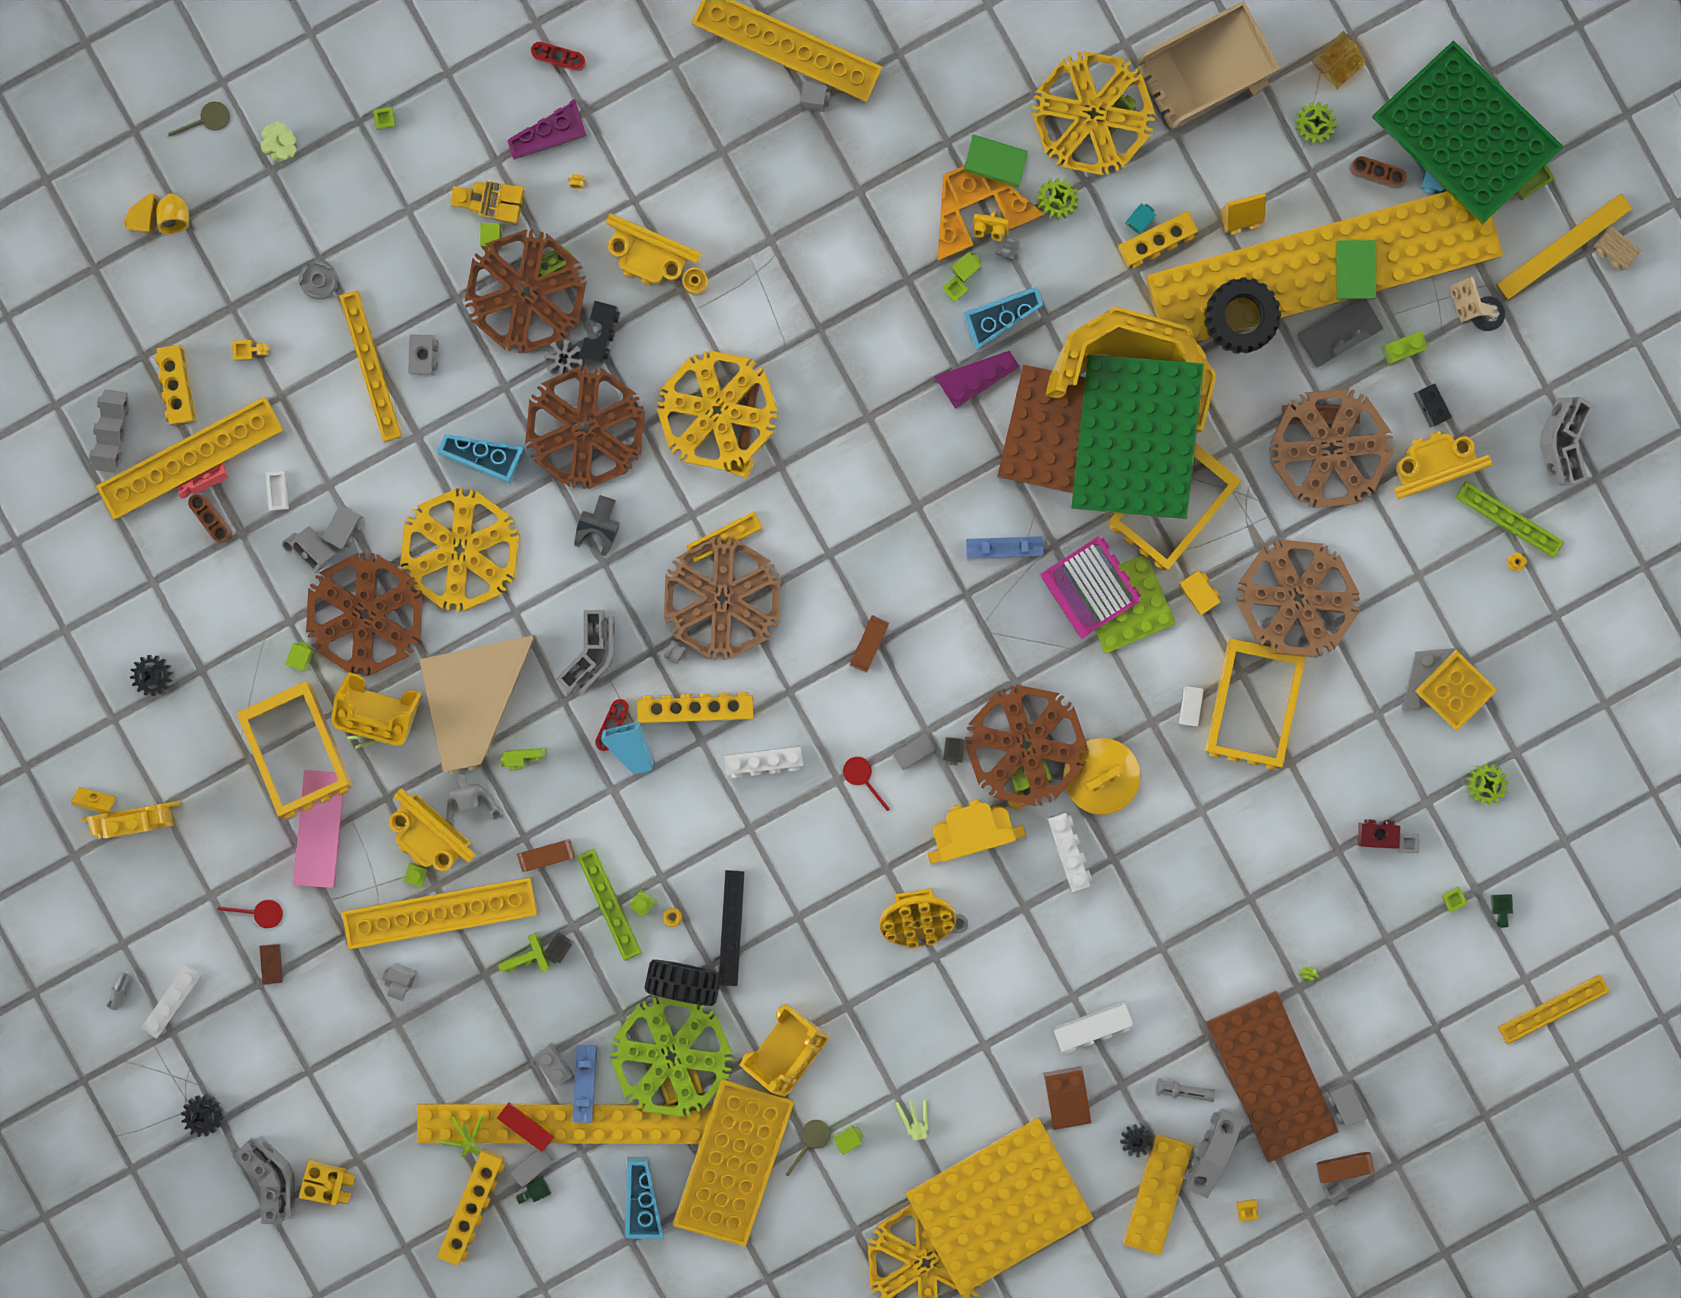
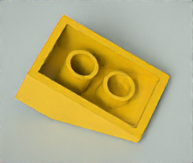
M1265 193L1227 202L1220 210L1225 234L1230 232L1231 235L1242 233V229L1245 228L1250 230L1261 228V224L1265 222Z

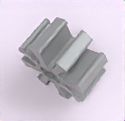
M563 340L564 347L563 351H561L558 344L553 342L550 346L555 349L557 354L550 355L545 352L544 359L556 362L546 366L547 370L552 374L554 370L559 368L558 375L565 373L567 368L569 371L572 370V364L583 367L584 361L582 359H573V357L581 353V349L576 346L575 349L569 352L572 343L569 340ZM564 355L565 357H569L567 358V364H564L563 362L562 364H560V362L562 361L561 356Z

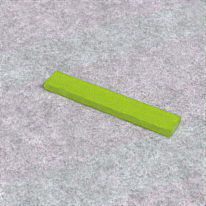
M1467 481L1455 497L1460 502L1551 558L1556 557L1564 544V541Z
M595 848L578 855V861L623 960L625 961L641 954L642 951Z

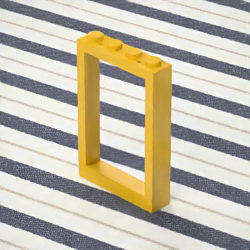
M1198 444L1195 445L1194 458L1223 480L1227 487L1168 559L1120 521L1124 514L1114 513L1107 521L1110 524L1109 528L1114 533L1118 534L1120 532L1125 536L1123 540L1130 546L1136 545L1140 549L1138 552L1145 558H1152L1155 561L1153 564L1161 571L1163 569H1170L1242 481Z
M1228 638L1205 751L1209 752V756L1220 758L1221 755L1228 756L1227 760L1239 762V759L1247 760L1246 764L1258 766V762L1266 764L1265 768L1277 770V766L1283 767L1306 657L1273 654L1276 648L1268 652L1269 646H1260L1259 644ZM1236 651L1296 664L1276 758L1216 746Z
M304 681L237 712L278 817L286 820L292 819L297 816L296 813L312 810L314 805L327 803L332 800L331 797L337 794L338 796L344 795L349 792L350 788H353L314 689L309 682ZM304 696L339 781L283 806L249 721Z

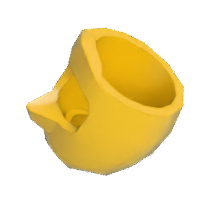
M168 193L159 201L156 209L157 229L163 235H173L189 227V212L185 200L174 193ZM175 220V225L172 227L162 225L166 221Z

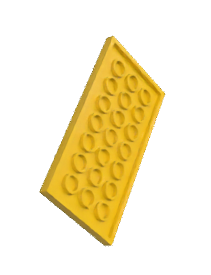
M721 1078L673 1221V1226L746 1247L794 1105V1100Z

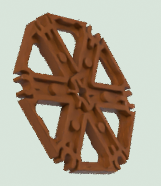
M528 229L485 243L490 247V251L486 246L481 247L485 251V255L481 257L477 253L475 254L480 263L472 258L464 301L473 300V303L470 302L465 305L466 308L472 306L475 309L474 313L469 314V317L478 316V318L471 320L504 350H506L507 342L509 343L508 351H511L512 345H517L519 347L518 353L522 352L523 345L525 346L524 353L548 346L553 342L557 343L566 340L561 335V332L566 337L570 336L566 332V328L568 326H571L573 329L577 328L574 323H571V320L579 325L587 281L579 283V280H584L586 276L579 277L577 275V271L583 267H573L575 264L580 263L575 257L547 233L544 241L542 240L544 237L542 231L539 238H534L532 229L529 231V237H527ZM515 241H521L524 244L519 272L498 254V249L501 246ZM546 247H551L566 260V266L563 269L539 277L543 251ZM481 269H486L506 288L483 296L477 295L475 287L478 272ZM518 284L524 288L529 287L532 297L528 295L522 296L523 291ZM568 287L575 288L577 294L573 311L569 314L565 313L545 295ZM513 306L509 330L506 335H500L486 323L485 319L488 314ZM532 311L553 328V335L534 342L528 339Z
M585 365L584 373H581V366L549 379L541 383L546 387V390L541 386L537 387L542 393L540 397L534 394L531 395L532 399L536 400L537 403L529 399L525 444L529 441H533V443L528 444L526 448L534 447L536 453L532 454L531 458H535L538 455L540 458L533 461L570 487V480L572 479L573 488L576 487V482L578 481L583 483V489L587 486L586 481H589L590 489L629 471L623 466L624 464L628 468L632 469L633 467L628 462L630 458L639 459L637 455L632 453L641 454L645 411L637 414V411L643 410L644 407L634 406V402L640 398L634 397L631 400L630 397L637 393L601 367L600 375H597V366H595L593 373H588L587 365ZM571 378L579 380L577 409L555 394L554 387L557 384ZM606 381L622 392L623 398L621 401L596 411L599 384ZM539 409H543L565 426L539 436L535 433L536 412ZM627 419H633L636 423L634 442L631 445H626L605 429ZM582 422H585V424L595 423L588 428L589 432L587 433L584 430L576 432V430L582 427ZM574 443L571 470L568 473H564L552 465L547 457L550 453ZM593 446L616 462V467L599 476L592 475Z
M356 553L319 572L324 578L320 575L315 576L320 581V584L318 586L313 583L310 584V587L315 589L316 592L308 588L306 633L314 630L307 637L315 636L317 638V642L312 644V647L321 644V647L315 649V651L345 671L353 673V667H355L354 674L359 675V669L363 668L365 670L364 676H368L370 670L371 676L411 656L405 652V650L408 653L414 652L409 647L411 642L419 645V641L413 639V637L421 640L423 596L417 599L415 597L422 593L421 590L414 592L412 589L414 585L418 584L417 581L408 584L410 580L415 578L379 554L375 556V553H371L370 560H366L365 553H361V561H359V553ZM348 566H354L356 568L355 595L332 580L333 574ZM384 568L398 577L400 584L398 587L376 597L377 569ZM323 598L344 612V614L322 625L315 622L317 599ZM406 604H411L414 608L413 627L407 631L385 615ZM367 609V614L370 618L365 617L362 619V614L359 610L365 611ZM353 631L352 658L349 661H345L330 651L329 643ZM374 633L395 646V655L379 663L373 661Z
M1011 685L1012 692L1010 694H1005L1004 689H1001L1003 697L1000 698L997 691L970 721L969 725H975L976 728L967 727V730L973 731V736L971 738L965 737V740L973 741V743H965L978 785L983 780H986L981 785V788L984 789L985 786L990 785L992 787V790L988 793L990 796L997 790L993 798L1036 806L1035 798H1037L1038 804L1042 806V797H1047L1051 803L1052 797L1049 794L1052 793L1054 800H1056L1083 770L1084 766H1079L1077 763L1086 764V761L1080 760L1079 756L1082 753L1088 754V751L1080 750V747L1088 748L1075 707L1073 706L1071 710L1067 711L1072 703L1069 702L1066 706L1061 704V701L1064 699L1063 695L1056 701L1055 699L1060 693L1016 685L1018 693H1015L1016 690ZM1025 695L1048 700L1047 708L1031 726L1022 703V698ZM994 706H1003L1011 732L987 728L983 725V719ZM1064 718L1070 719L1076 735L1075 743L1067 744L1046 739ZM1023 736L1025 737V740H1027L1028 743H1032V745L1029 746L1030 755L1028 754V751H1026L1025 748H1021V745L1024 744ZM981 746L1007 751L990 772H984L981 769L976 750ZM1041 758L1069 764L1070 772L1057 786L1049 784ZM1022 765L1031 789L1030 794L1027 796L1008 793L1004 789V785Z

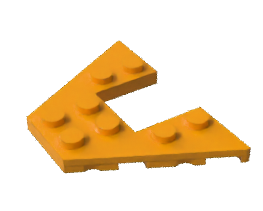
M964 166L943 174L938 261L974 246L959 210L994 196L1003 219L1009 220V231L1044 216L1043 212L1019 194L1011 185L963 171Z

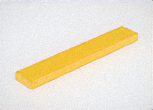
M1599 974L1498 1026V1029L1508 1045L1609 993L1610 990L1602 975Z

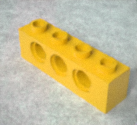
M1186 211L1120 244L1117 248L1127 268L1132 266L1134 269L1144 264L1143 260L1147 258L1153 260L1161 255L1160 252L1165 249L1171 251L1177 248V243L1183 240L1187 243L1195 239L1194 235L1197 234L1198 229L1189 211ZM1171 229H1179L1181 235L1179 237L1172 236ZM1154 237H1161L1163 245L1157 246L1154 243ZM1143 245L1146 248V253L1139 254L1136 247Z
M173 345L156 348L155 361L160 367L158 379L160 384L163 385L164 390L161 392L163 403H166V421L173 426L197 422L184 347ZM174 362L175 369L169 372L168 364ZM177 381L178 388L173 391L171 383ZM180 399L182 406L176 410L174 403Z

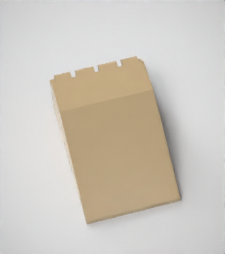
M1245 1L1149 49L1136 62L1139 73L1142 72L1144 79L1150 77L1145 82L1152 96L1159 94L1154 100L1161 113L1168 111L1163 117L1172 130L1178 129L1201 117L1281 69Z

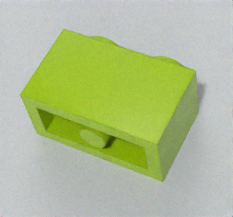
M1422 331L1382 347L1388 365L1429 349Z

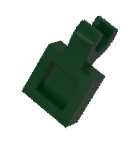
M1512 894L1491 895L1492 914H1498V927H1508L1507 914H1513Z
M541 1176L525 1185L527 1190L516 1195V1199L519 1204L532 1198L533 1202H536L552 1192L544 1176Z

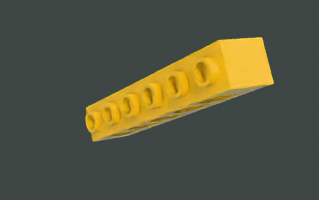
M737 692V696H730V693H718V697H710V693L699 694V697L691 698V694H680V698H672V695H661V699H653V695L641 696L642 700H637L638 722L640 721V723L754 719L753 695L749 696V692ZM735 700L739 703L737 711L729 709L730 701ZM712 701H717L720 704L718 712L710 710L709 705ZM675 702L679 703L682 707L681 712L678 714L671 710V706ZM693 702H698L701 706L698 713H694L690 709V705ZM655 703H659L662 706L660 714H655L652 711V706Z
M485 1148L480 1152L437 1258L456 1266L461 1261L465 1262L469 1252L466 1251L468 1243L472 1245L476 1236L473 1233L475 1226L479 1227L483 1216L480 1214L483 1208L487 1209L491 1198H488L490 1190L494 1192L498 1183L495 1180L498 1173H502L506 1164L503 1162L504 1156ZM483 1169H490L492 1172V1176H485L483 1174ZM482 1186L485 1191L484 1194H478L475 1187ZM468 1204H475L477 1211H470ZM466 1221L469 1223L470 1228L463 1229L460 1223ZM453 1240H461L462 1246H455Z

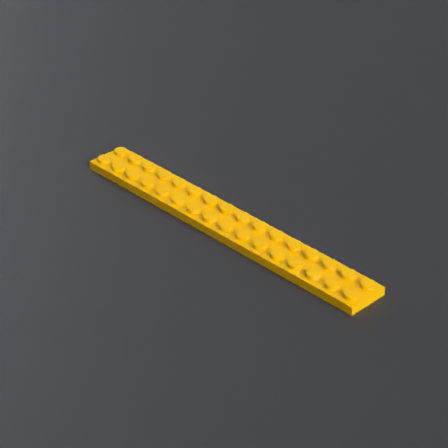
M507 1104L417 1105V1143H438L439 1140L461 1142L463 1137L452 1122L451 1116H454L462 1129V1124L465 1123L470 1136H472L481 1115L484 1118L474 1139L477 1143L529 1142L497 1119ZM573 1104L512 1105L555 1137L550 1143L700 1144L713 1104H707L704 1109L701 1104H698L700 1112H697L696 1107H690V1116L686 1114V1109H683L686 1117L644 1112L642 1110L645 1104L640 1109H637L639 1104H593L592 1123L572 1122ZM655 1104V1105L667 1106V1107H676L678 1104H670V1105H667V1104Z

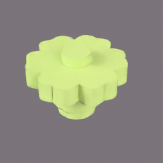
M274 122L265 126L261 132L263 137L261 149L266 155H271L273 160H278L279 162L294 156L297 150L294 145L296 138L291 130H287L284 123Z

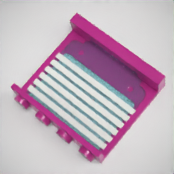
M1099 536L1039 574L1080 639L1085 638L1097 628L1140 602L1139 597L1141 595L1136 587H1131L1128 582L1130 581L1128 574L1125 570L1121 572L1118 567L1120 564L1119 560L1114 554L1110 555L1107 550L1110 548L1104 538L1100 539Z

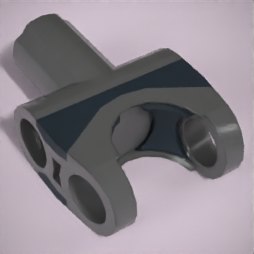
M599 495L594 513L582 512L576 529L574 546L580 547L582 540L587 535L596 533L602 539L603 548L601 555L607 556L615 541L620 525L619 522L610 520L616 500Z

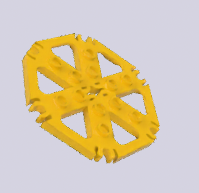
M1083 51L1085 58L1083 59L1081 52H1077V61H1073L1071 55L1067 56V60L1070 63L1068 65L1066 58H1064L1035 92L1041 93L1043 96H1034L1035 99L1040 100V105L1032 106V109L1040 110V112L1035 113L1032 111V115L1045 153L1047 154L1049 150L1053 149L1048 157L1052 158L1054 154L1059 156V160L1056 162L1057 165L1062 163L1064 159L1065 162L1061 166L1063 168L1105 175L1103 173V167H1105V173L1110 174V165H1114L1116 171H1119L1120 167L1117 163L1119 161L1123 169L1152 135L1144 131L1150 132L1154 130V128L1147 126V122L1149 120L1155 121L1156 118L1148 117V114L1156 115L1142 72L1135 78L1134 75L1139 72V68H1136L1134 72H1130L1128 69L1132 63L1131 61L1127 62L1123 67V63L1127 59ZM1094 61L1112 64L1116 68V72L1098 93L1089 69L1090 64ZM1068 72L1070 74L1078 100L1051 94V86L1062 73ZM1136 85L1139 88L1144 103L1143 110L1133 111L1112 107L1129 86ZM1093 108H1096V112L1104 114V116L1098 115L1092 119L1091 115L1084 111H1091ZM1047 115L1074 120L1058 141H1052L1049 138L1044 123ZM1109 127L1135 131L1138 134V139L1125 154H1119ZM1089 133L1098 157V162L1094 165L1076 162L1072 158L1073 152Z
M708 350L710 353L709 358L708 354L703 351L704 358L702 360H698L697 355L694 354L693 359L695 363L693 364L692 357L690 356L661 388L662 391H667L668 393L659 392L660 396L665 397V401L663 403L657 402L658 406L664 407V409L657 408L669 450L672 449L671 452L673 454L681 450L682 455L679 457L681 461L684 460V463L727 471L725 468V463H727V468L731 471V464L733 462H737L738 466L742 467V462L740 461L742 458L744 465H746L775 433L767 429H776V426L771 425L770 421L771 419H779V417L771 413L779 414L767 374L762 367L757 371L753 370V367L757 364L754 360ZM717 361L738 364L740 367L739 372L721 390L714 364ZM692 370L696 373L703 397L678 393L675 391V385L686 372ZM755 384L762 386L767 402L765 408L758 409L738 405ZM721 406L722 408L720 410L722 413L720 415L718 413L714 415V407L719 408ZM671 412L698 417L680 437L673 435L668 420V415ZM732 424L759 429L760 435L747 450H741ZM714 431L720 450V457L717 460L697 457L695 450Z
M458 488L417 505L422 512L418 509H413L417 514L416 519L407 517V520L413 524L409 525L406 521L404 524L400 566L408 563V566H403L401 570H410V576L415 578L412 582L417 581L418 583L413 587L418 591L421 590L423 595L442 609H444L445 602H447L446 610H450L451 604L455 603L457 605L456 611H460L462 603V611H465L504 594L498 590V587L503 591H507L503 586V582L505 580L510 583L513 582L510 577H507L508 574L515 578L520 534L512 537V534H516L519 531L518 529H509V525L514 523V520L505 522V520L512 516L478 491H476L475 498H472L474 496L472 489H470L468 496H464L463 488H460L459 496H457ZM446 501L454 503L452 532L430 516L429 511L431 508ZM482 504L497 516V522L472 534L475 506ZM414 532H420L440 548L418 558H412L410 556L411 536ZM461 541L462 548L465 549V552H461V555L459 557L458 552L455 551V548L459 547ZM506 541L509 543L510 549L508 565L505 568H500L480 553L485 549ZM448 566L446 588L443 595L439 596L423 585L422 578ZM468 568L490 585L488 592L472 599H468L465 596Z
M911 1204L876 1225V1227L883 1231L881 1232L879 1229L874 1228V1233H877L879 1237L877 1239L869 1238V1241L876 1245L868 1243L870 1288L874 1286L871 1291L872 1293L876 1291L882 1293L877 1298H894V1295L917 1280L918 1298H938L937 1280L957 1290ZM905 1216H912L915 1220L916 1245L892 1234L890 1227ZM879 1251H882L906 1264L889 1275L880 1277L877 1274L876 1255ZM923 1258L932 1260L929 1267L926 1265L921 1266ZM973 1288L962 1294L961 1298H975L979 1296V1293L974 1291Z

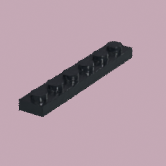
M725 870L719 964L720 985L738 986L745 871Z

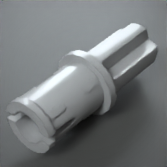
M126 972L120 973L115 987L111 989L112 993L106 1004V1007H109V1009L118 1010L123 995H126L125 990L131 978L130 974Z

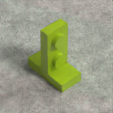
M537 932L528 936L533 950L500 962L498 964L500 972L504 970L506 973L512 972L517 969V965L523 963L524 966L534 963L535 958L541 972L551 968Z

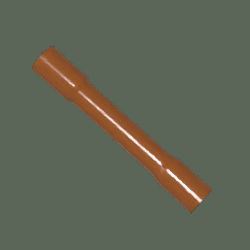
M755 384L748 392L746 406L755 408L760 384ZM742 426L738 444L740 449L747 450L750 446L751 428Z

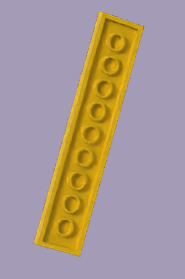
M702 0L692 21V25L865 103H867L882 70L880 65L735 0Z
M263 397L98 484L96 487L113 520H117L206 471L283 432L284 429L267 397Z
M531 877L342 911L348 950L538 915Z

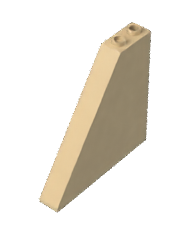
M534 635L419 659L443 772L449 771V775L460 773L461 768L466 767L468 771L479 769V765L484 763L534 643Z

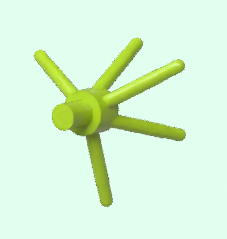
M451 1116L452 1122L463 1139L461 1142L439 1140L438 1143L444 1146L463 1148L461 1157H464L470 1151L477 1156L481 1150L476 1146L477 1142L474 1139L484 1116H480L472 1136H470L465 1123L462 1124V1129L454 1116Z

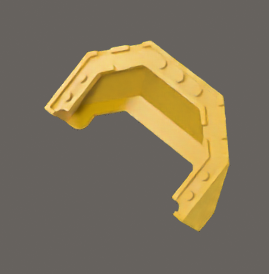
M1115 306L1068 334L1049 377L1045 396L1060 398L1065 395L1068 385L1076 386L1079 375L1086 372L1088 355L1203 363L1204 372L1197 433L1204 430L1217 374L1208 363L1207 357L1200 344L1198 345L1192 335L1193 332L1190 327Z

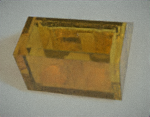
M1343 31L1312 60V63L1338 90L1366 64V61L1358 46Z

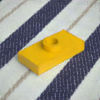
M78 787L71 803L77 807L103 814L108 813L109 815L116 797Z

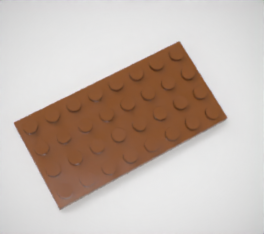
M1277 991L1206 1021L1268 1163L1339 1132Z

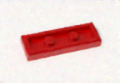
M510 1102L507 1103L497 1117L499 1121L542 1153L555 1137Z

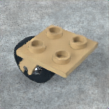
M1473 277L1450 286L1451 296L1454 299L1457 315L1461 323L1472 320L1474 325L1482 331H1493L1503 324L1505 309L1502 303L1492 296L1480 298Z

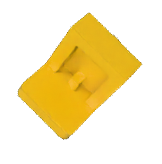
M741 458L742 467H739L737 462H733L731 464V471L727 468V463H725L727 472L748 479L755 461L750 459L744 465Z

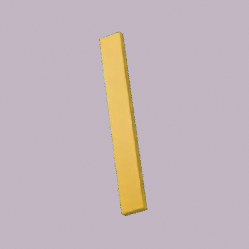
M1619 194L1496 284V287L1505 299L1509 300L1633 208L1624 196Z
M356 290L339 295L382 440L385 443L402 438L359 291Z

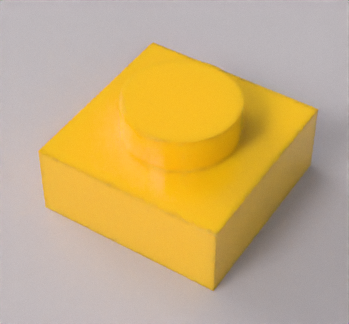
M453 186L450 205L469 209L473 189Z

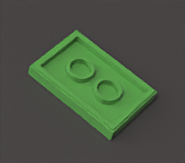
M973 134L963 171L1018 188L1028 151Z
M1376 240L1336 241V299H1376Z

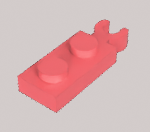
M222 463L189 480L188 483L178 486V494L181 499L188 497L192 492L193 494L204 492L209 487L222 483L228 478L226 466Z

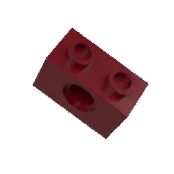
M1364 819V823L1359 822L1357 845L1360 847L1399 849L1400 825H1396L1395 821L1383 820V824H1378L1376 820ZM1381 828L1383 836L1380 839H1376L1375 831Z

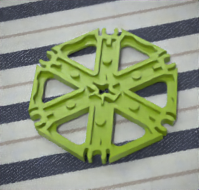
M652 997L653 1005L648 1006L646 1001H643V1007L645 1008L643 1010L639 1003L612 1038L618 1039L620 1042H611L612 1045L618 1047V1051L610 1052V1055H617L618 1058L610 1057L625 1098L627 1099L632 1093L633 1096L630 1097L629 1103L633 1099L639 1100L637 1109H640L643 1103H645V1107L642 1110L644 1112L686 1117L683 1109H686V1114L690 1116V1107L694 1106L697 1112H700V1106L698 1105L700 1103L704 1109L717 1092L721 1078L725 1080L730 1074L723 1073V1070H732V1068L725 1066V1062L727 1060L733 1061V1058L725 1057V1054L733 1055L717 1013L712 1019L709 1018L713 1015L714 1010H711L709 1014H705L703 1012L704 1005L697 1009V1004L658 997L660 1004H657V999ZM669 1005L685 1007L691 1012L690 1017L675 1036L664 1012L665 1007ZM639 1017H643L648 1023L656 1044L629 1041L626 1033ZM706 1027L714 1028L721 1045L718 1052L690 1049ZM667 1046L672 1053L677 1054L674 1058L676 1066H674L671 1059L667 1060L666 1058L669 1055ZM624 1061L652 1063L653 1065L636 1086L628 1084L622 1069ZM687 1068L711 1071L716 1074V1081L705 1095L697 1094ZM668 1076L678 1098V1105L676 1107L659 1106L652 1102L653 1095Z

